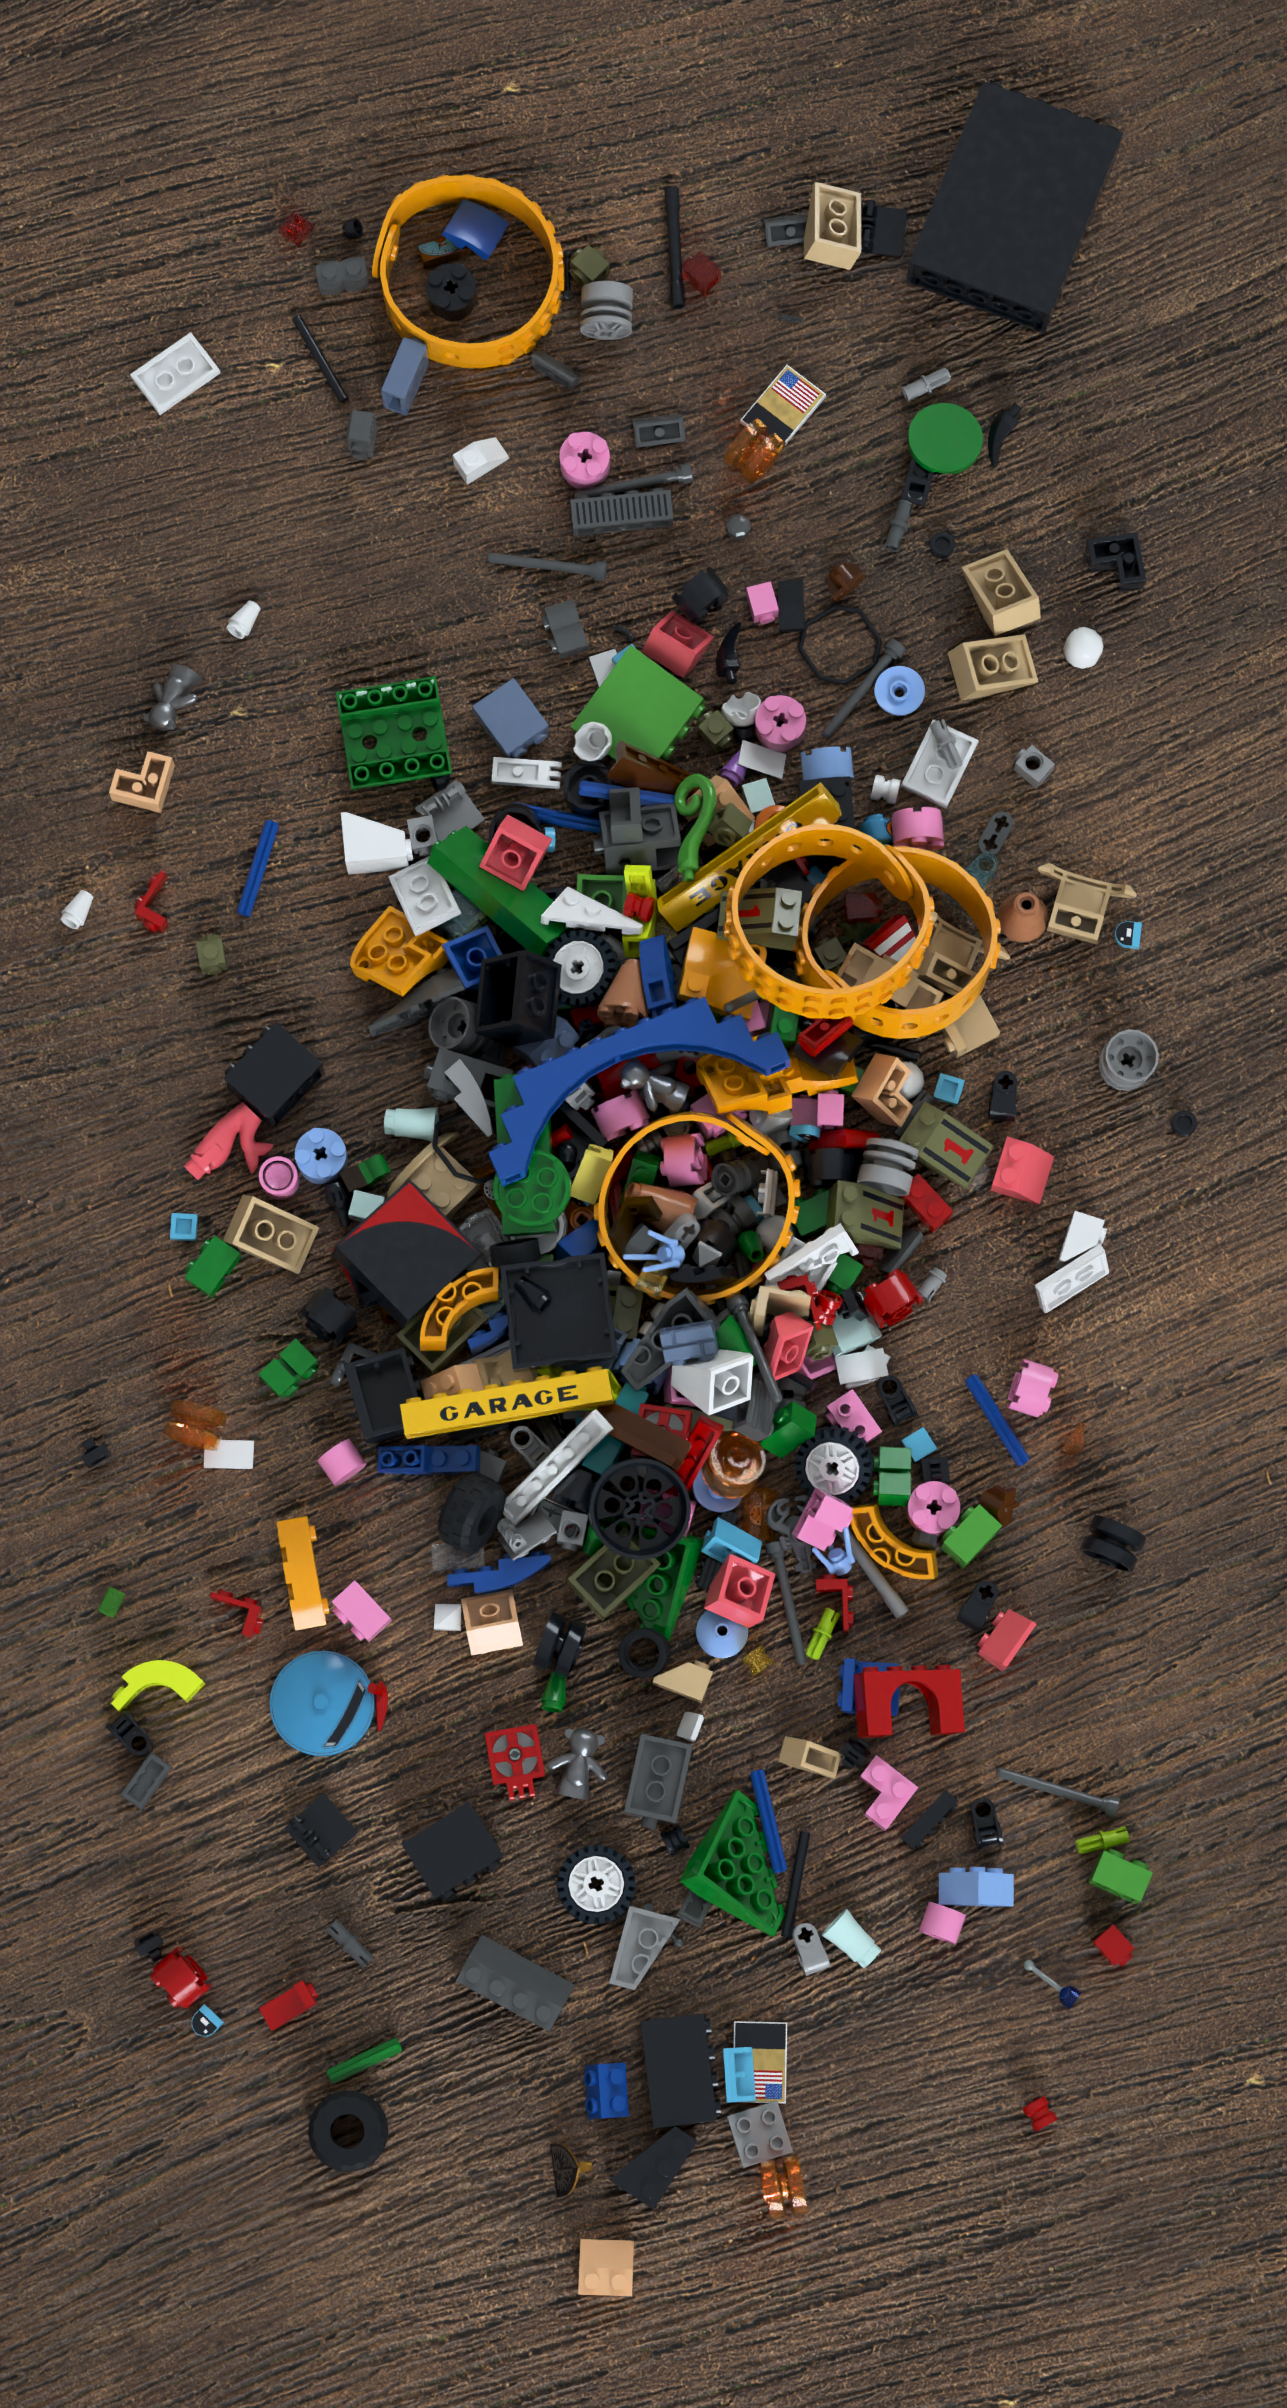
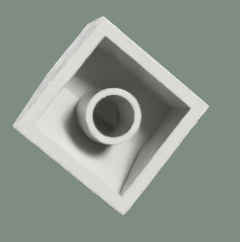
M1075 1211L1066 1233L1056 1269L1063 1268L1095 1246L1102 1245L1107 1229L1103 1228L1105 1220Z

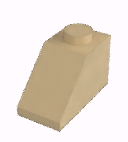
M695 1660L694 1664L688 1662L654 1677L653 1685L702 1703L713 1671L709 1670V1665Z
M785 1736L778 1762L835 1779L841 1755L837 1751L813 1742Z

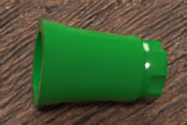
M731 1313L728 1314L721 1321V1325L716 1331L719 1349L752 1354L742 1328ZM753 1356V1366H754V1365L756 1364V1361H755V1358H754V1356Z

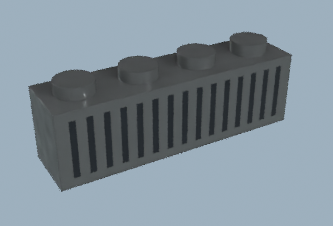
M654 488L650 492L643 493L631 490L623 495L604 493L600 497L593 498L581 495L570 500L573 536L673 527L671 492L664 488Z

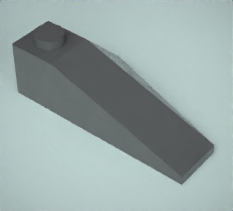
M445 968L435 973L436 976L428 979L368 1027L371 1037H376L431 1016L436 1005L447 997H458L467 1000L464 986L454 969Z
M686 1287L664 1305L621 1369L622 1374L634 1389L638 1391L672 1365V1362L665 1363L660 1339L661 1328L713 1320L715 1331H717L721 1322L707 1304Z

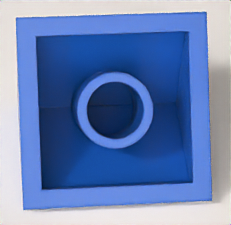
M488 926L442 944V948L465 990H479L482 959L503 955Z

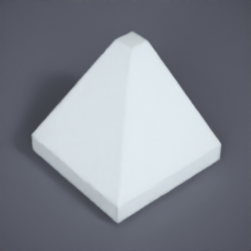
M435 1604L434 1630L461 1631V1604Z

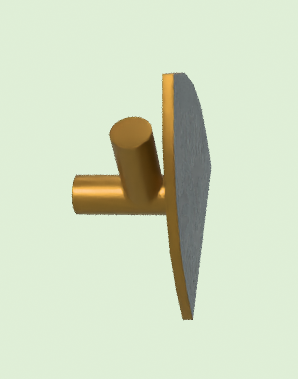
M561 2143L550 2144L556 2193L557 2198L571 2194L578 2181L579 2173L592 2171V2163L590 2160L578 2162L567 2146Z

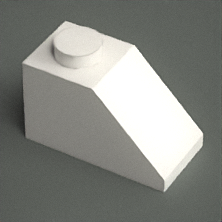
M496 437L475 441L453 454L454 466L467 485L509 459V456Z
M711 1181L692 1194L698 1198L693 1215L696 1216V1220L709 1219L712 1213L718 1208H724L726 1202L736 1194L730 1196L720 1195L714 1189Z

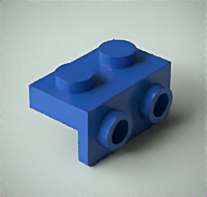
M626 2064L585 2065L583 2079L586 2085L587 2099L585 2101V2108L588 2113V2119L629 2117Z

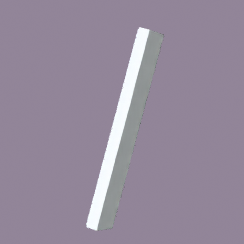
M597 1409L592 1411L506 1498L503 1515L510 1519L514 1526L518 1525L613 1430V1427Z

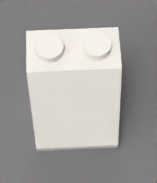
M341 812L345 863L348 875L402 870L409 866L408 861H413L411 839L405 838L404 831L347 812Z
M719 1349L718 1353L713 1355L714 1358L708 1361L700 1362L698 1358L687 1359V1364L672 1365L671 1386L707 1415L751 1400L752 1354Z

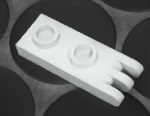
M493 757L491 782L497 785L559 789L560 782L550 781V779H560L561 772L551 771V769H561L562 763Z

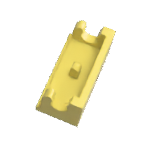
M589 1144L571 1185V1197L595 1205L605 1176L612 1164L614 1150Z

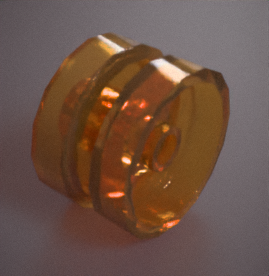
M755 419L740 432L729 446L723 458V461L733 470L741 468L740 476L749 484L759 480L771 468L786 444L785 440L777 433L768 435L769 427L760 419Z
M173 1399L169 1412L173 1417L181 1421H167L163 1436L190 1447L218 1451L221 1437L218 1433L209 1429H224L228 1415L205 1405Z
M728 1432L721 1435L702 1466L703 1479L708 1488L719 1496L740 1498L747 1495L754 1488L764 1471L766 1464L765 1452L759 1442H755L738 1432Z
M794 2155L783 2158L782 2167L784 2175H779L778 2166L774 2160L760 2162L763 2178L761 2179L764 2202L768 2205L770 2220L784 2218L786 2214L784 2200L789 2201L790 2210L794 2216L808 2213L798 2156Z

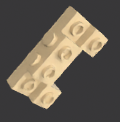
M854 942L837 975L850 987L858 986L878 978L891 969L898 961L886 954L881 958ZM913 970L910 974L911 979L904 988L901 989L899 987L893 993L891 1000L906 1009H922L939 1004L944 993L919 980L920 974Z

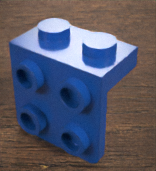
M845 1658L844 1665H840L839 1671L840 1680H843V1691L838 1693V1706L842 1707L841 1711L846 1714H856L854 1674L863 1672L862 1668L878 1667V1671H887V1667L900 1665L897 1663L859 1662L854 1658ZM900 1686L896 1689L891 1699V1716H896L899 1711Z

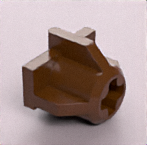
M840 563L829 572L827 589L835 601H840L844 596L854 591L867 576L857 564Z
M996 1485L984 1491L979 1498V1504L1002 1527L1011 1523L1013 1509L1020 1505L1019 1502L1015 1501L1016 1488L1014 1487L1004 1489Z

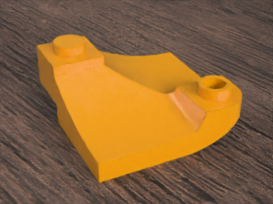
M389 905L356 945L351 956L350 966L354 975L366 982L370 979L403 997L423 977L435 970L439 971L445 966L449 959L442 948V944L449 941L432 933L430 930L415 936L405 913Z
M693 927L684 958L676 999L687 1001L695 997L699 999L705 997L712 1012L726 1016H738L741 1014L744 1021L749 1022L754 1001L731 1013H727L724 1010L726 1003L754 990L748 982L741 978L735 960L730 959L727 950L729 941L716 939L717 933ZM750 944L752 949L758 952V957L765 963L767 956L765 946Z
M795 1041L786 1050L790 1058V1067L783 1069V1077L792 1094L807 1090L808 1095L812 1096L859 1082L854 1058L851 1062H847L837 1079H834L792 1056L791 1051L798 1042Z
M758 1036L752 1037L753 1041H756ZM713 1054L702 1056L696 1064L697 1078L700 1084L705 1086L718 1114L740 1110L766 1111L767 1115L792 1109V1093L783 1077V1070L765 1076L735 1060Z

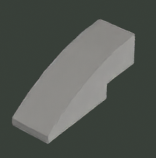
M459 1059L444 1072L461 1091L454 1100L482 1132L491 1139L494 1135L486 1101L471 1072Z

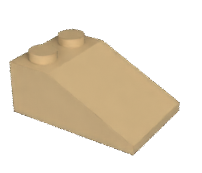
M814 182L804 235V259L850 270L861 254V193Z
M1008 549L962 567V572L982 616L994 636L1041 618L1039 597Z
M1025 634L964 642L948 652L961 700L982 698L1038 683Z
M242 1195L223 1241L243 1252L299 1274L319 1227L254 1196Z

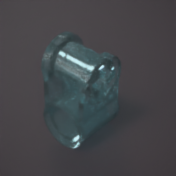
M981 853L964 870L978 881L983 890L985 885L995 876L998 861L992 853ZM983 861H989L993 868L990 871H983L979 864Z

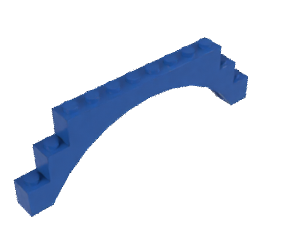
M695 997L687 1000L684 1006L663 1010L660 1016L652 1019L650 1017L643 1018L636 1023V1026L628 1029L626 1027L619 1028L612 1033V1036L604 1039L602 1037L595 1038L588 1043V1046L580 1049L578 1047L569 1049L564 1053V1056L556 1059L554 1057L545 1059L540 1063V1066L519 1070L516 1076H513V1081L523 1105L510 1106L504 1110L503 1114H500L511 1143H500L494 1146L492 1151L488 1152L501 1186L504 1187L526 1177L535 1145L550 1117L572 1092L592 1076L631 1058L649 1053L676 1050L704 1052L728 1058L765 1076H769L790 1067V1058L778 1031L772 1034L771 1032L763 1033L757 1037L756 1041H753L741 1014L738 1016H726L721 1019V1023L717 1024L706 998L699 999Z

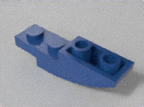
M665 935L640 941L639 953L643 987L648 1010L651 1011L652 1017L655 1018L660 1016V1013L667 1008H679L673 985L676 982Z
M480 1446L378 1447L377 1473L457 1475L480 1472Z
M545 1551L530 1552V1557H521L513 1561L509 1554L503 1555L504 1559H498L499 1570H494V1566L479 1567L478 1572L469 1573L466 1568L454 1569L452 1574H447L448 1587L474 1585L475 1596L503 1591L519 1585L540 1573L551 1564V1556L545 1555Z

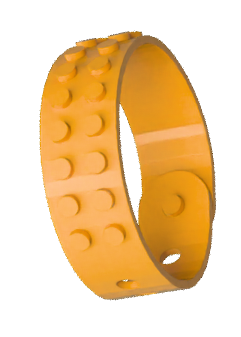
M469 174L462 176L442 175L434 179L420 181L402 194H398L391 203L380 231L373 259L372 276L381 279L386 313L402 339L403 337L408 339L414 337L422 340L427 345L430 360L460 368H487L507 365L524 353L527 354L532 351L541 336H546L549 332L553 315H557L561 306V300L559 299L561 291H564L565 281L561 244L556 243L554 234H556L555 228L550 220L546 221L540 206L534 201L531 202L516 187H510L494 178H481ZM465 199L474 203L502 209L523 221L542 242L548 253L553 270L547 295L530 321L511 335L484 343H459L432 336L413 325L394 303L389 292V280L398 254L400 227L414 214L432 206L461 202Z
M832 824L807 825L784 832L773 838L760 848L745 864L739 874L735 887L730 886L723 931L724 937H728L729 940L727 950L730 959L735 960L741 978L748 982L762 999L768 1000L783 1011L807 1018L841 1019L856 1014H864L878 1004L886 1003L892 998L893 993L899 987L902 989L911 979L910 974L913 969H919L924 959L923 954L926 947L929 946L934 925L931 917V912H934V900L932 896L929 897L927 887L918 872L894 847L883 845L873 837L850 827ZM821 839H830V841H821ZM810 855L836 856L863 866L873 873L896 898L901 901H907L916 915L919 934L911 948L899 962L872 981L848 988L824 989L811 987L781 976L758 957L748 943L740 925L738 907L741 900L759 878L783 862Z
M898 846L894 848L906 858L925 883L946 892L967 911L981 935L985 961L975 978L962 991L937 1005L922 1009L901 1010L878 1004L864 1014L850 1016L853 1019V1025L881 1037L894 1039L917 1038L930 1035L958 1020L980 995L990 968H996L1001 943H997V934L1001 932L1000 921L995 918L993 902L989 896H986L973 876H970L956 862L933 851ZM849 860L842 863L839 867H833L822 884L817 883L811 892L813 897L810 903L805 902L801 910L798 937L793 952H796L797 960L794 961L795 973L797 976L800 975L803 985L824 989L850 987L832 971L820 968L812 956L808 943V932L814 920L833 898L855 884L877 878L863 866Z
M699 1111L678 1112L649 1123L633 1135L619 1151L605 1176L599 1196V1203L594 1205V1221L599 1220L600 1230H598L597 1236L601 1246H606L609 1251L608 1259L615 1269L621 1268L627 1274L625 1279L636 1288L640 1285L648 1290L647 1294L658 1300H662L663 1297L672 1299L684 1289L667 1286L644 1274L630 1260L623 1259L622 1252H617L608 1237L611 1229L608 1218L610 1185L615 1171L626 1152L646 1134L661 1126L679 1121H699L725 1128L736 1135L735 1138L747 1147L752 1146L764 1155L768 1156L770 1152L773 1153L780 1162L788 1183L789 1200L784 1226L776 1243L765 1259L746 1276L725 1286L705 1290H690L707 1305L715 1304L718 1298L725 1297L728 1300L730 1297L740 1294L741 1289L749 1286L750 1289L763 1280L762 1273L767 1268L771 1269L778 1263L781 1257L778 1254L780 1248H787L793 1232L789 1231L790 1224H796L800 1207L795 1206V1199L801 1195L800 1179H795L793 1171L797 1167L791 1154L786 1155L771 1138L735 1113L727 1112L725 1117L717 1114Z

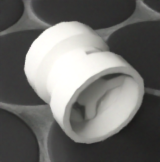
M876 775L870 799L878 801L883 797V800H886L887 803L895 805L901 780L893 778L886 782L884 776Z

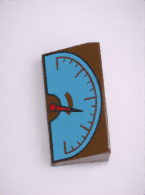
M445 237L416 245L424 269L471 255V249L466 245L460 250Z

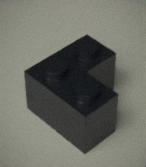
M1137 532L1087 540L1085 553L1089 573L1114 569L1118 593L1144 588L1146 576Z

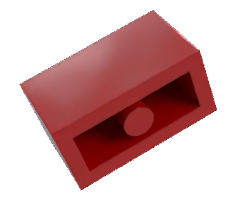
M917 1174L912 1179L909 1195L898 1196L904 1200V1203L932 1234L952 1217L953 1210L920 1174Z

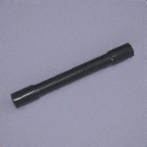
M671 186L664 189L671 282L670 304L672 309H683L686 305L682 273L679 219L680 197L679 188Z

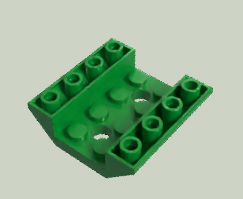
M436 676L336 692L351 790L452 774ZM416 730H424L427 733L426 739L416 741L413 738V733ZM366 738H374L377 741V745L373 749H366L363 746V742Z

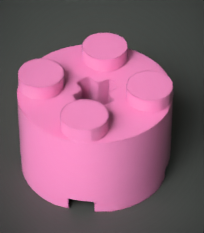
M591 432L572 433L562 444L560 449V470L571 486L578 489L594 488V486L602 483L607 478L610 470V452L606 441L600 436ZM583 459H587L586 463H582L581 461Z
M783 695L770 696L759 706L755 716V733L763 747L783 753L800 744L804 737L806 715L803 706L795 699ZM779 721L784 722L781 727L777 726Z
M921 807V811L913 812V808H906L892 814L893 847L908 846L924 850L944 848L941 810L932 807Z
M638 1089L630 1091L631 1093L628 1095H620L591 1109L603 1138L606 1137L607 1141L626 1135L625 1129L630 1128L633 1131L649 1124L648 1119L650 1116Z
M700 1133L661 1138L664 1161L660 1162V1170L662 1176H667L670 1187L704 1184L703 1180H707L708 1156L703 1154L701 1146H705V1142Z
M1022 1359L1019 1366H1022L1023 1369L1021 1373L1016 1372L1008 1395V1400L1012 1402L1007 1404V1408L1039 1417L1043 1412L1047 1413L1051 1398L1048 1397L1050 1388H1054L1056 1385L1058 1373L1054 1372V1369Z
M930 1481L919 1485L910 1496L906 1509L907 1518L915 1530L936 1536L945 1534L952 1525H955L960 1514V1501L956 1491L947 1484L938 1481ZM931 1503L936 1504V1508L940 1509L935 1515H932L931 1510L926 1508L930 1507Z

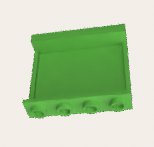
M630 645L570 727L575 732H578L583 724L589 722H598L607 726L612 735V747L608 755L616 761L615 746L620 740L661 760H668L676 749L674 744L679 738L681 740L684 739L690 731L691 727L688 725L694 718L698 719L706 709L704 706L706 701Z

